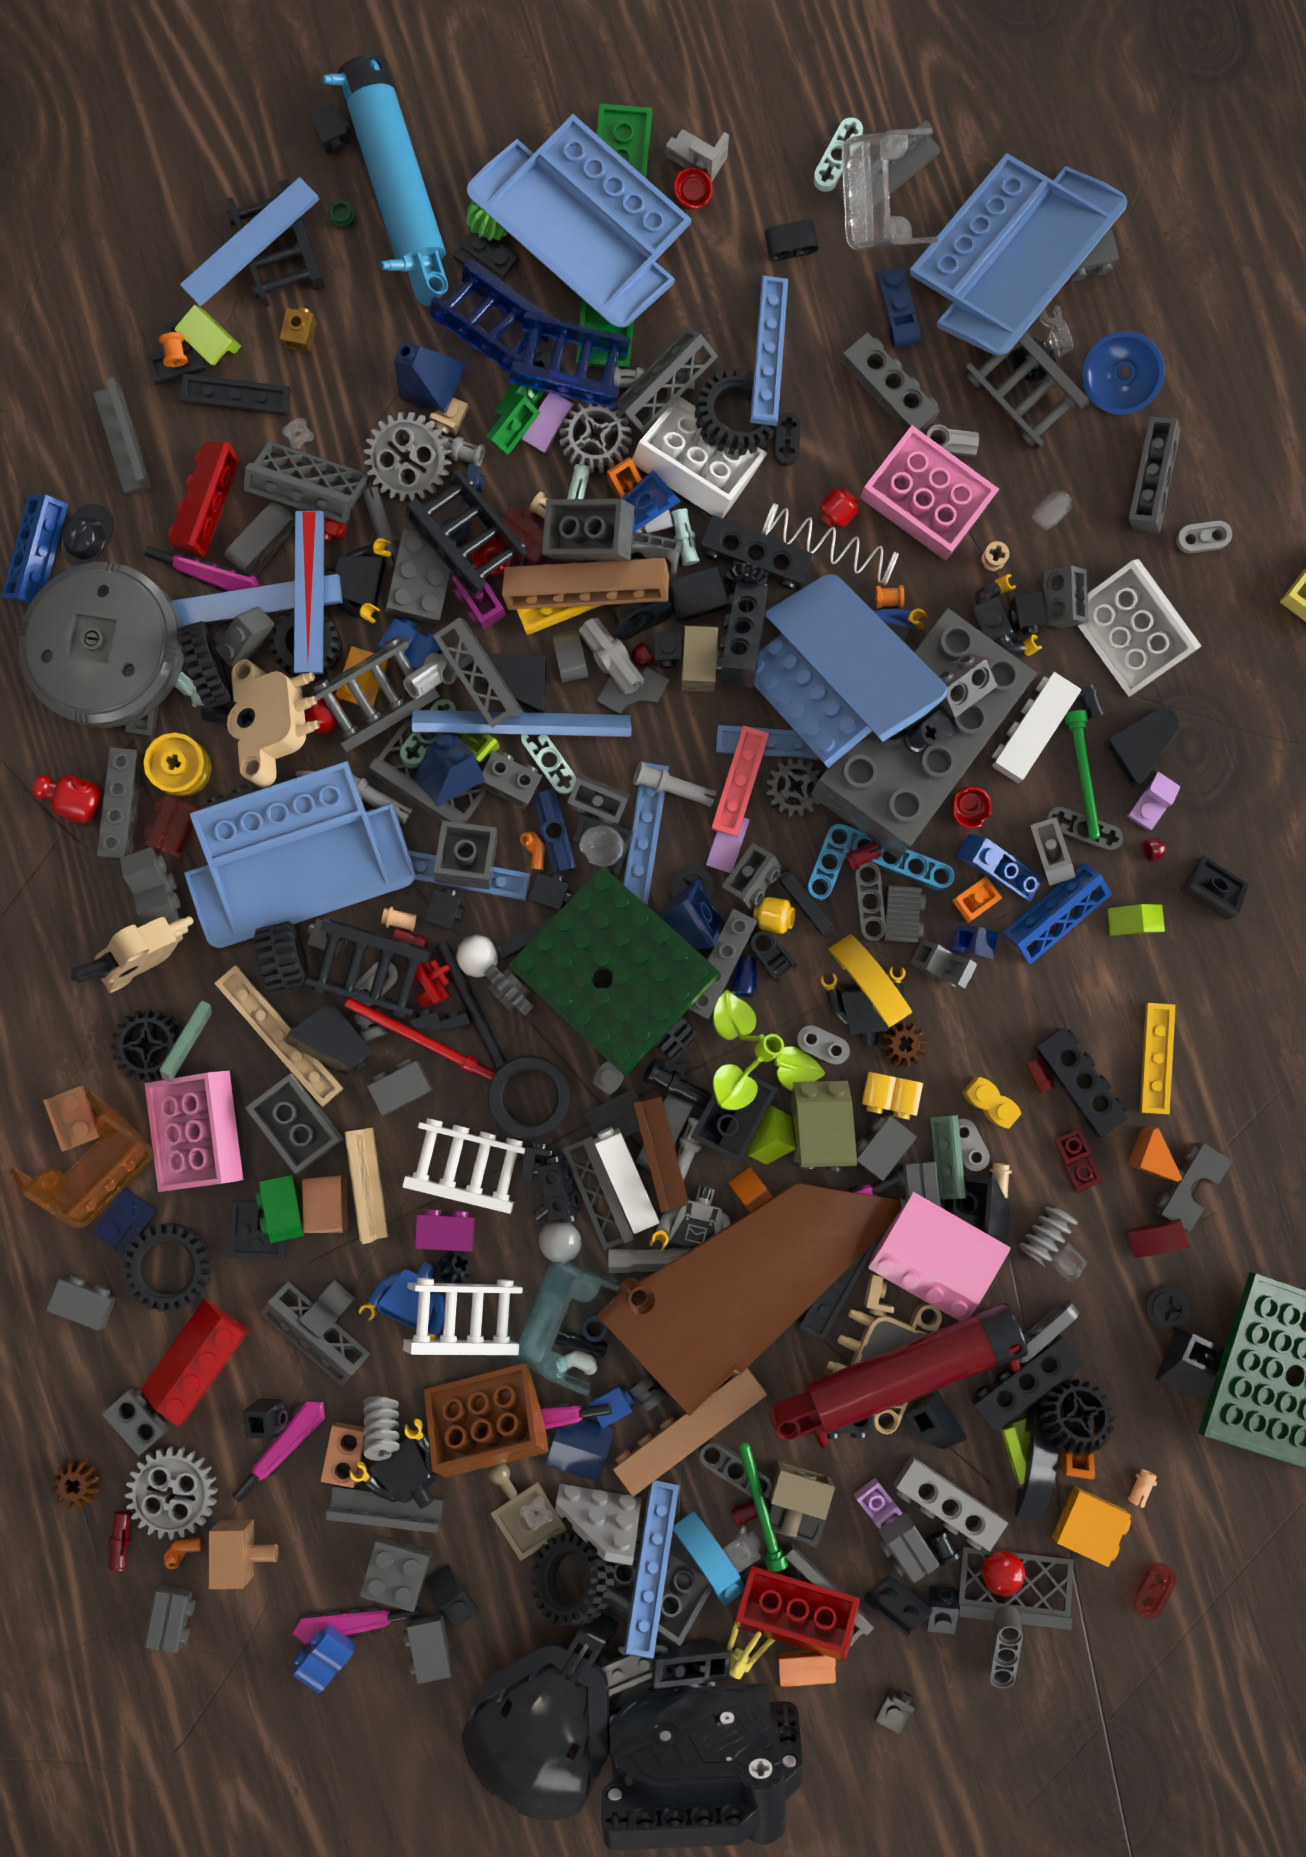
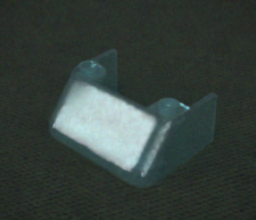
M571 1262L551 1263L518 1343L519 1352L516 1355L518 1361L521 1364L527 1363L529 1369L545 1379L588 1396L591 1384L566 1375L568 1370L566 1358L551 1349L572 1298L581 1302H589L597 1296L601 1285L618 1292L621 1282Z

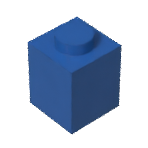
M617 1384L591 1398L589 1404L590 1406L611 1404V1415L597 1416L601 1427L604 1428L632 1413L631 1404L634 1403V1400L627 1388L622 1390L620 1384Z

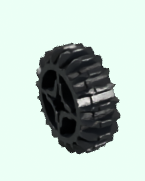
M145 1009L144 1016L140 1010H136L134 1012L135 1020L130 1015L125 1016V1021L128 1025L126 1026L122 1023L117 1025L122 1033H113L112 1037L119 1039L118 1044H111V1049H118L119 1053L114 1054L112 1058L114 1060L122 1059V1062L117 1066L118 1069L128 1067L125 1075L131 1077L135 1073V1081H141L144 1076L147 1083H152L154 1076L157 1081H161L163 1079L160 1068L182 1031L175 1032L179 1028L180 1023L174 1022L170 1024L173 1016L167 1014L163 1018L162 1010H157L154 1016L152 1009ZM153 1023L165 1031L169 1041L158 1039L156 1030L153 1029ZM144 1025V1029H141L140 1038L130 1042L134 1031ZM148 1040L154 1044H161V1046H154L150 1051L144 1047H137L138 1045H144ZM129 1050H136L140 1053L144 1067H141L133 1060ZM162 1050H168L165 1059L154 1067L158 1053Z
M1074 1379L1071 1382L1064 1380L1045 1394L1044 1398L1046 1401L1041 1403L1040 1406L1045 1412L1041 1413L1039 1418L1046 1421L1042 1429L1049 1430L1051 1433L1048 1435L1047 1440L1055 1439L1057 1441L1055 1448L1064 1446L1065 1454H1070L1074 1451L1076 1456H1081L1084 1453L1091 1455L1096 1450H1101L1104 1444L1110 1441L1111 1437L1109 1434L1115 1429L1110 1423L1114 1421L1115 1416L1110 1415L1108 1412L1112 1410L1113 1406L1105 1404L1104 1401L1107 1395H1102L1101 1397L1098 1395L1099 1387L1090 1389L1089 1381L1081 1384L1079 1379ZM1062 1401L1064 1402V1406H1062L1064 1410L1063 1417H1061L1060 1407ZM1092 1418L1094 1419V1430H1093V1433H1091V1429H1092L1091 1419H1092Z

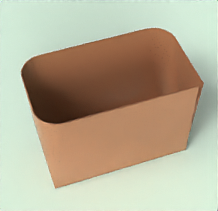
M344 1175L306 1178L302 1180L303 1233L347 1232L346 1177H342Z

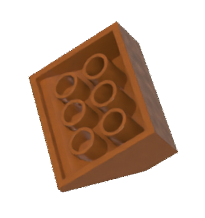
M527 1363L424 1389L433 1472L447 1478L549 1452L545 1423Z

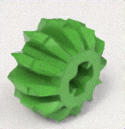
M471 202L466 216V225L471 227L470 232L478 233L479 238L486 237L489 241L492 238L500 240L502 236H506L507 231L476 203Z

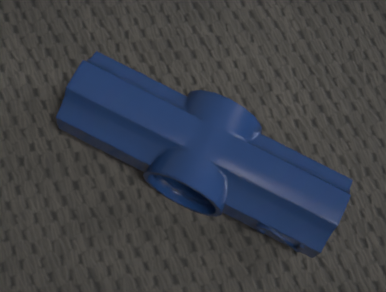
M546 790L534 794L533 799L553 874L576 869L556 790ZM552 825H558L562 828V834L556 839L547 836V830Z

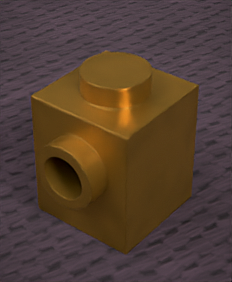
M296 307L295 309L286 308L280 334V341L284 348L306 353L311 352L317 321L310 310L303 307Z

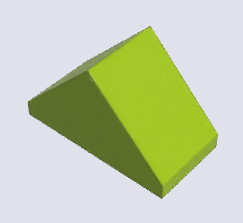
M486 733L455 734L474 754L477 763L482 768L488 762L492 752H497L500 748L497 740Z
M1139 904L1107 909L1109 936L1165 932L1162 905Z
M772 1105L769 1106L745 1153L766 1165L796 1149L792 1116Z

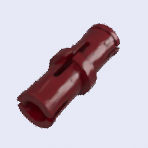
M115 1511L113 1514L112 1536L109 1537L108 1544L111 1545L108 1569L110 1571H125L127 1550L132 1540L129 1537L132 1513L129 1511Z

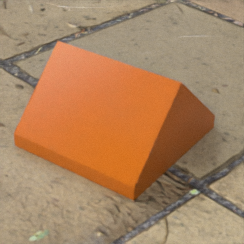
M1144 1127L1140 1129L1128 1166L1166 1180L1177 1182L1182 1180L1159 1128Z

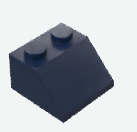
M454 733L442 735L436 741L429 744L415 777L416 783L437 807L485 781L474 754Z

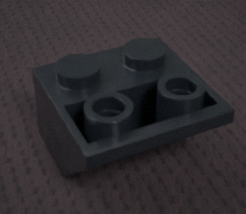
M1176 1327L1155 1379L1203 1401L1211 1394L1225 1349Z

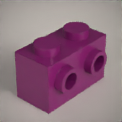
M455 576L452 577L455 585L452 591L460 603L465 601L470 608L466 613L475 626L480 624L482 629L485 630L506 616L503 606L487 582L483 592L473 599Z
M425 1209L424 1215H417L415 1249L473 1251L475 1217H469V1212L452 1211V1216H441V1210Z

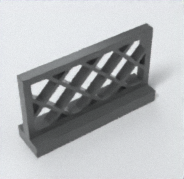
M269 441L255 462H249L246 466L244 490L305 511H323L324 517L347 524L350 519L351 510L368 484L370 475ZM273 452L283 457L272 458L270 454ZM303 462L308 465L298 467L296 463ZM286 464L290 466L289 469L280 470L278 467ZM327 470L333 472V474L323 475L321 471ZM314 473L316 477L305 478L303 474ZM346 479H355L360 482L349 484ZM339 481L341 485L331 487L329 483Z
M406 719L378 759H374L369 766L370 775L440 822L443 820L466 823L488 791L484 789H469L455 797L469 796L470 806L465 813L455 808L453 799L450 800L451 804L446 802L437 807L416 781L410 778L408 771L410 768L404 764L392 766L385 761L390 753L400 752L403 745L402 736L408 728L412 730V722ZM420 732L422 738L426 740L434 738L428 732ZM400 741V746L395 747L396 744ZM417 743V747L415 749L420 748L421 745ZM405 769L406 775L399 770ZM478 794L473 801L472 795Z
M962 1546L958 1591L959 1617L994 1621L995 1613L999 1608L1011 1606L1020 1612L1021 1624L1072 1630V1618H1070L1073 1559L1011 1552L1018 1556L1019 1559H1022V1564H1025L1028 1560L1035 1561L1041 1571L1031 1580L1025 1575L1024 1580L1026 1584L1004 1603H997L991 1596V1592L977 1578L982 1573V1568L974 1574L967 1564L968 1553L979 1554L985 1561V1555H991L998 1550H991L989 1552L986 1549H981L979 1551L973 1547ZM1041 1562H1049V1564L1044 1567ZM1056 1563L1066 1564V1577L1057 1584L1048 1570ZM968 1571L971 1577L966 1581ZM1043 1574L1054 1585L1044 1596L1033 1585ZM975 1580L984 1593L976 1600L965 1599L966 1586ZM1063 1584H1065V1592L1061 1589ZM1028 1587L1039 1598L1031 1607L1025 1606L1018 1598ZM1057 1590L1064 1597L1063 1610L1052 1609L1046 1601ZM987 1596L991 1600V1602L982 1600ZM1016 1600L1019 1605H1012L1010 1603ZM1042 1603L1046 1606V1608H1037Z

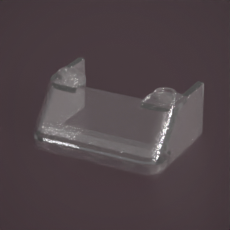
M933 128L889 130L854 136L844 142L842 146L845 226L846 240L851 248L867 250L914 247L938 242L937 237L912 238L911 225L906 218L902 216L890 217L888 160L902 157L907 150L908 140H918L933 134Z

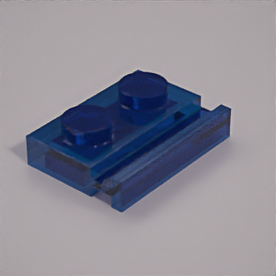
M123 1188L91 1234L124 1256L128 1254L129 1250L127 1248L129 1244L135 1241L134 1238L137 1235L143 1233L158 1210L150 1206L148 1202L128 1188Z

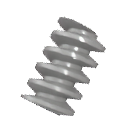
M1053 1205L1055 1208H1044L1048 1217L1038 1216L1042 1226H1031L1036 1235H1025L1029 1245L1019 1243V1247L1023 1252L1043 1266L1042 1259L1052 1261V1257L1048 1253L1049 1250L1059 1251L1054 1242H1065L1061 1232L1071 1234L1067 1224H1078L1074 1218Z
M374 1396L364 1400V1456L370 1460L380 1461L390 1458L392 1452L399 1450V1443L394 1442L399 1439V1433L395 1431L399 1428V1423L394 1421L399 1418V1412L396 1411L399 1407V1402L387 1397Z

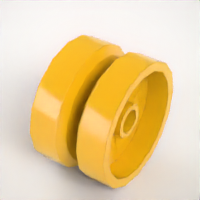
M175 732L161 735L150 744L145 753V774L153 785L169 795L181 798L192 796L201 791L210 779L212 770L210 756L204 747L187 735ZM181 762L180 767L177 768L176 764Z

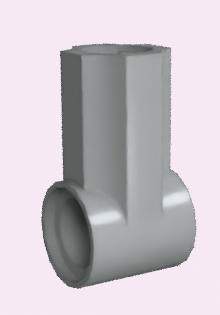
M934 425L926 434L930 439L933 436L940 437L943 440V444L940 446L952 455L974 458L977 455L979 444L978 432L952 430L943 425Z

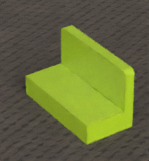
M195 304L175 327V331L181 333L183 338L211 365H215L227 350L236 354L241 348V345L204 309Z
M1027 1418L1007 1423L1000 1428L1015 1480L1020 1485L1024 1484L1030 1432L1025 1431Z

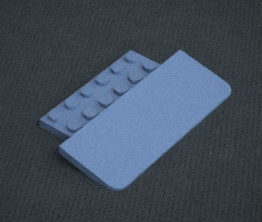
M574 114L535 153L516 139L485 165L467 186L468 196L474 203L488 213L502 228L615 327L623 328L628 326L675 283V279L655 261L691 224L692 219Z
M1006 153L911 267L910 276L953 302L937 321V328L991 354H1006L1014 347L1127 207V198L1122 192L1107 183L1067 166L1063 168L1054 180H1051Z
M829 574L820 577L766 612L767 619L781 634L760 651L754 686L828 768L871 731L883 742L925 716L946 697V684L837 575Z
M348 761L190 813L208 864L186 871L184 874L205 937L210 945L217 948H223L253 938L255 930L285 921L295 924L410 885L415 878V869L393 803L365 811Z

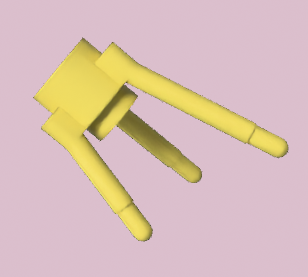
M735 1621L726 1649L731 1651L729 1675L736 1679H741L744 1672H749L752 1665L775 1640L768 1638L750 1658V1652L762 1635L760 1631H757L744 1651L739 1648L733 1651L739 1631Z

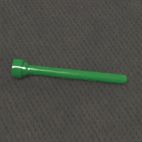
M1076 710L1066 713L1064 716L1065 724L1069 727V731L1073 733L1089 837L1096 840L1100 836L1083 731L1088 721L1085 710Z
M742 1442L739 1445V1451L767 1547L766 1556L764 1557L765 1564L770 1572L781 1571L789 1565L788 1559L785 1557L786 1552L782 1551L781 1547H778L750 1445L747 1442Z

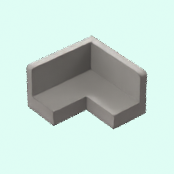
M681 130L676 139L671 137L666 145V158L685 169L690 167L699 168L705 171L713 181L727 159L729 135L724 132L716 146L713 147L691 133Z

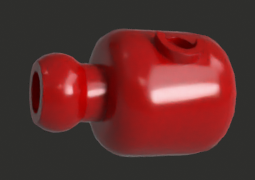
M70 774L64 775L58 782L52 781L47 775H38L31 794L37 800H50V807L55 815L65 818L69 822L85 825L93 822L102 802L103 790L96 783Z

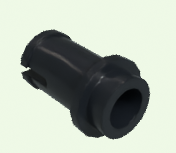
M1093 683L1080 688L1082 690L1078 697H1082L1088 719L1106 714L1097 693L1099 687L1096 688Z

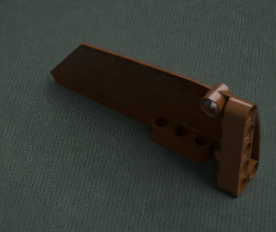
M796 1182L640 1281L636 1278H627L622 1281L618 1289L619 1294L613 1297L596 1316L666 1393L690 1416L730 1376H738L743 1373L888 1230L900 1212V1200ZM639 1290L636 1297L631 1298L632 1294Z

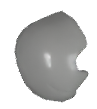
M560 1219L549 1221L544 1224L539 1232V1247L544 1256L550 1261L566 1263L574 1259L581 1249V1236L571 1222L561 1223Z

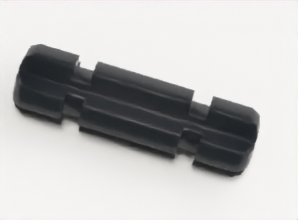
M560 1328L556 1330L553 1339L555 1344L561 1346L566 1344L568 1348L587 1354L592 1352L594 1356L600 1358L605 1356L608 1347L606 1342H592L583 1335L573 1332L569 1334L567 1330Z

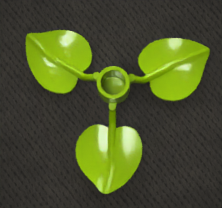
M729 990L721 994L713 1011V1024L718 1034L726 1040H733L739 1036L742 1041H758L755 1046L757 1059L744 1072L733 1064L723 1065L715 1072L713 1090L717 1103L721 1108L738 1110L746 1107L754 1100L758 1086L747 1075L762 1061L769 1062L774 1059V1065L778 1066L776 1072L777 1079L784 1088L792 1091L793 1082H815L825 1075L824 1070L811 1056L796 1047H784L783 1040L776 1034H769L766 1037L763 1034L759 1036H745L750 1034L756 1026L754 1011L746 1002L734 996Z

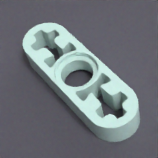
M846 118L838 127L815 170L814 185L818 190L829 192L836 187L862 138L863 126L858 119ZM854 128L855 133L851 134L848 143L844 142L846 131ZM835 149H841L845 152L846 157L841 161H837L831 157V152ZM829 166L832 167L830 179H827L826 182L821 181L822 176L826 175Z
M521 734L524 747L556 792L561 795L571 794L577 780L576 776L547 735H540L538 737L542 747L546 743L549 747L543 748L535 755L534 752L538 751L537 746L533 742L527 743L529 740L528 734ZM544 754H555L557 763L553 767H545L541 762ZM561 765L565 767V769L560 770L565 778H572L569 781L570 787L567 789L565 786H558L560 779L556 773L553 777L549 775L556 772Z

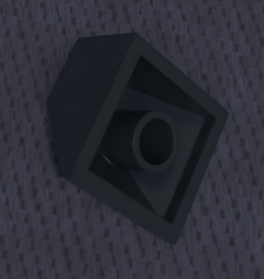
M964 1175L966 1198L946 1199L945 1210L988 1235H1008L1010 1206L997 1180L994 1178Z

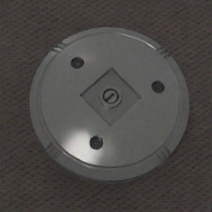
M93 562L62 572L50 580L37 593L22 621L24 625L21 626L23 631H20L22 636H19L18 651L26 682L36 697L50 710L80 725L95 728H112L130 724L143 718L156 709L172 691L184 663V655L181 652V645L177 635V629L183 627V623L175 604L156 583L139 571L125 565Z

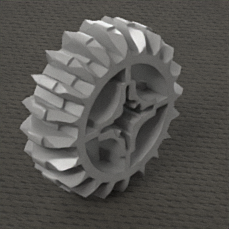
M601 400L598 401L595 407H593L592 401H587V408L585 409L583 405L578 404V413L570 410L568 412L570 419H563L562 421L566 428L560 429V436L564 437L560 440V446L566 447L563 450L564 456H571L569 459L570 464L573 465L579 461V466L587 465L589 472L592 474L594 467H599V472L604 473L605 465L611 469L614 467L613 461L621 463L623 458L620 454L628 455L629 449L626 446L632 444V439L628 437L632 433L631 428L625 427L628 424L627 417L620 418L622 413L619 409L612 412L613 404L611 403L606 408H603V401ZM593 419H602L607 422L604 424H597L593 421ZM584 423L586 432L580 436V440L574 442V434L577 428ZM591 430L593 433H597V436L600 434L601 445L598 440L594 441V438L591 439ZM617 432V441L613 448L608 451L606 441L612 437L611 434ZM592 449L597 451L599 455H589L583 451Z

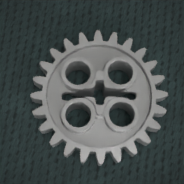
M398 412V419L393 415H388L389 424L385 421H379L381 430H371L375 435V439H366L372 445L371 449L364 450V453L371 455V459L364 461V464L372 465V469L367 474L376 475L373 485L382 483L380 492L386 493L391 490L390 498L392 499L396 498L398 494L400 495V501H406L408 494L411 501L417 499L418 494L422 499L427 498L426 490L436 493L434 484H444L440 475H449V472L443 468L444 465L452 463L445 459V455L451 453V450L443 448L448 439L439 438L443 430H433L434 421H429L425 424V415H420L417 420L414 412H409L407 419L404 412ZM403 430H406L410 436V440L406 445L400 441V434ZM389 441H392L400 451L393 449L389 445ZM424 447H427L431 452V458L428 462H425L421 457V451ZM388 452L394 456V463L391 467L385 463V455ZM401 452H411L409 454V458L415 461L417 464L425 467L427 470L426 473H424L420 469V467H418L417 464H415L414 462H405L406 456ZM409 469H412L416 475L415 481L412 484L406 480V472Z
M170 1446L166 1454L162 1448L156 1450V1457L150 1452L146 1455L147 1462L140 1460L137 1463L140 1470L134 1469L130 1473L135 1480H130L126 1483V1486L132 1488L133 1491L125 1494V1497L133 1499V1502L127 1506V1509L136 1510V1513L131 1517L132 1520L141 1518L142 1521L138 1526L139 1529L147 1524L149 1526L148 1535L158 1530V1539L164 1537L166 1532H168L169 1539L173 1540L177 1532L181 1538H184L187 1535V1529L194 1533L197 1530L196 1523L201 1526L206 1523L203 1515L210 1516L213 1513L208 1506L216 1504L217 1500L210 1497V1495L215 1494L218 1488L210 1487V1484L216 1480V1477L207 1476V1473L212 1469L211 1466L202 1468L201 1465L205 1458L195 1461V1451L186 1456L185 1447H182L175 1454L174 1447ZM156 1470H163L166 1473V1482H160L156 1478ZM183 1476H189L193 1479V1488L184 1486L182 1482ZM148 1486H151L158 1490L151 1491L148 1489ZM170 1487L173 1488V1493L177 1494L174 1498H170L171 1494L167 1492ZM184 1495H193L195 1496V1500H192L191 1498ZM150 1497L159 1500V1510H155L150 1506ZM178 1503L187 1507L188 1514L186 1516L178 1514L176 1510Z

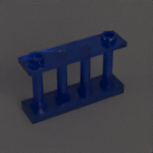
M469 259L463 267L461 279L463 284L446 302L434 296L431 300L429 315L438 324L444 325L496 362L502 370L508 371L516 377L519 374L522 357L519 355L536 337H540L545 342H548L553 336L557 320L475 261ZM471 291H475L485 299L466 318L454 309ZM493 306H496L505 312L506 315L488 334L476 324ZM516 321L528 330L509 349L499 342L498 339Z
M525 312L522 330L529 331L523 360L520 362L513 360L509 383L615 409L620 387L614 386L612 382L619 354L627 356L631 338H627L620 333H607L547 318L541 313ZM540 334L556 338L549 368H542L533 364ZM566 341L582 345L574 375L559 371ZM593 348L609 351L602 381L600 382L586 378Z

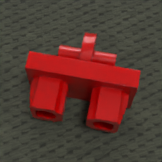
M436 960L428 961L427 963L422 962L421 965H418L413 984L420 981L424 987V990L416 995L422 1007L433 1003H440L451 997L445 987L450 983L445 976L451 970L449 965L440 968Z

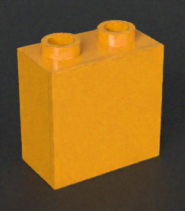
M1073 1486L1051 1537L1057 1544L1109 1567L1111 1561H1114L1118 1555L1119 1542L1122 1535H1125L1129 1530L1131 1515L1125 1509Z

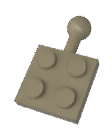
M505 1463L489 1468L488 1477L490 1481L500 1485L509 1499L491 1511L490 1514L520 1561L540 1549L542 1545H546L549 1538H556L557 1534H562L568 1530L563 1519L555 1512L554 1505L538 1481L518 1493L509 1479L510 1469Z

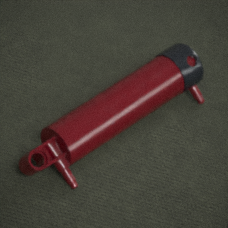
M1004 1302L976 1313L973 1317L806 1383L809 1391L777 1403L770 1409L769 1417L779 1439L788 1441L812 1432L820 1447L826 1448L828 1446L827 1434L996 1366L1000 1367L1009 1363L1012 1371H1018L1020 1369L1019 1359L1028 1355L1027 1343L1013 1310L1009 1304Z

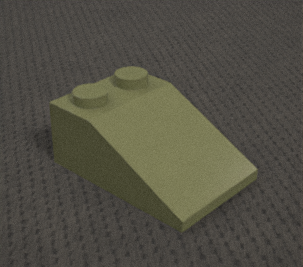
M848 1081L793 1082L790 1106L801 1167L857 1166L853 1107Z

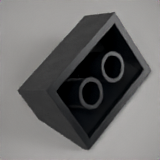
M751 1074L747 1076L752 1078L758 1086L754 1100L744 1108L726 1110L718 1105L713 1093L691 1138L741 1163L778 1091V1088Z

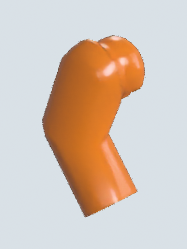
M532 831L524 832L520 837V842L532 854L530 868L543 870L547 850L546 844L536 833Z
M202 1538L175 1540L165 1552V1566L168 1569H176L187 1553L201 1552Z

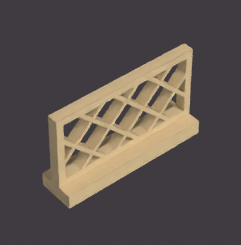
M373 1128L345 1132L359 1238L362 1244L371 1243L376 1239L389 1237Z

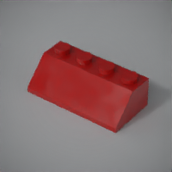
M204 442L202 449L197 451L194 473L188 476L185 498L180 500L177 507L178 518L176 523L171 525L168 532L169 544L175 550L192 554L199 558H206L240 462V458L229 443Z
M205 1298L140 1389L142 1394L158 1413L179 1427L187 1421L250 1329Z
M751 1566L736 1617L737 1629L753 1634L760 1631L763 1637L846 1662L860 1598Z

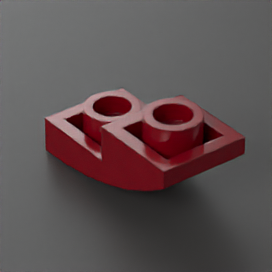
M1081 1129L1055 1139L1060 1157L1076 1193L1102 1183L1103 1180L1091 1157V1150Z
M1180 1218L1156 1226L1150 1223L1126 1231L1135 1258L1155 1256L1190 1247Z

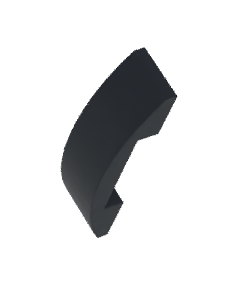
M1031 1404L1028 1407L1025 1431L1030 1432L1024 1487L1017 1490L1014 1516L1042 1521L1054 1486L1058 1448H1055L1057 1442L1055 1439L1047 1440L1048 1435L1051 1434L1050 1431L1042 1429L1046 1421L1039 1417L1045 1411L1040 1408L1041 1405Z

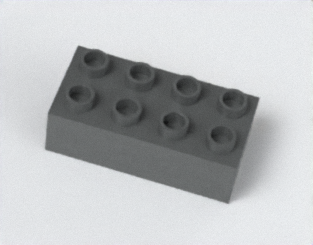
M947 608L914 653L936 675L957 663V660L963 655L971 653L986 658L997 687L956 718L948 715L957 732L936 745L926 747L920 752L911 753L907 750L903 743V734L907 729L921 721L922 718L883 742L871 731L825 771L810 794L849 824L866 834L871 840H875L879 846L883 847L897 859L913 844L1037 675V672L949 608ZM935 706V707H934L931 711H929L926 715H928L929 713H931V712L937 710V706Z

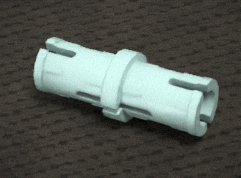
M686 508L670 513L676 533L674 540L683 541L680 553L683 566L699 562L694 542L696 536L695 532L691 529Z

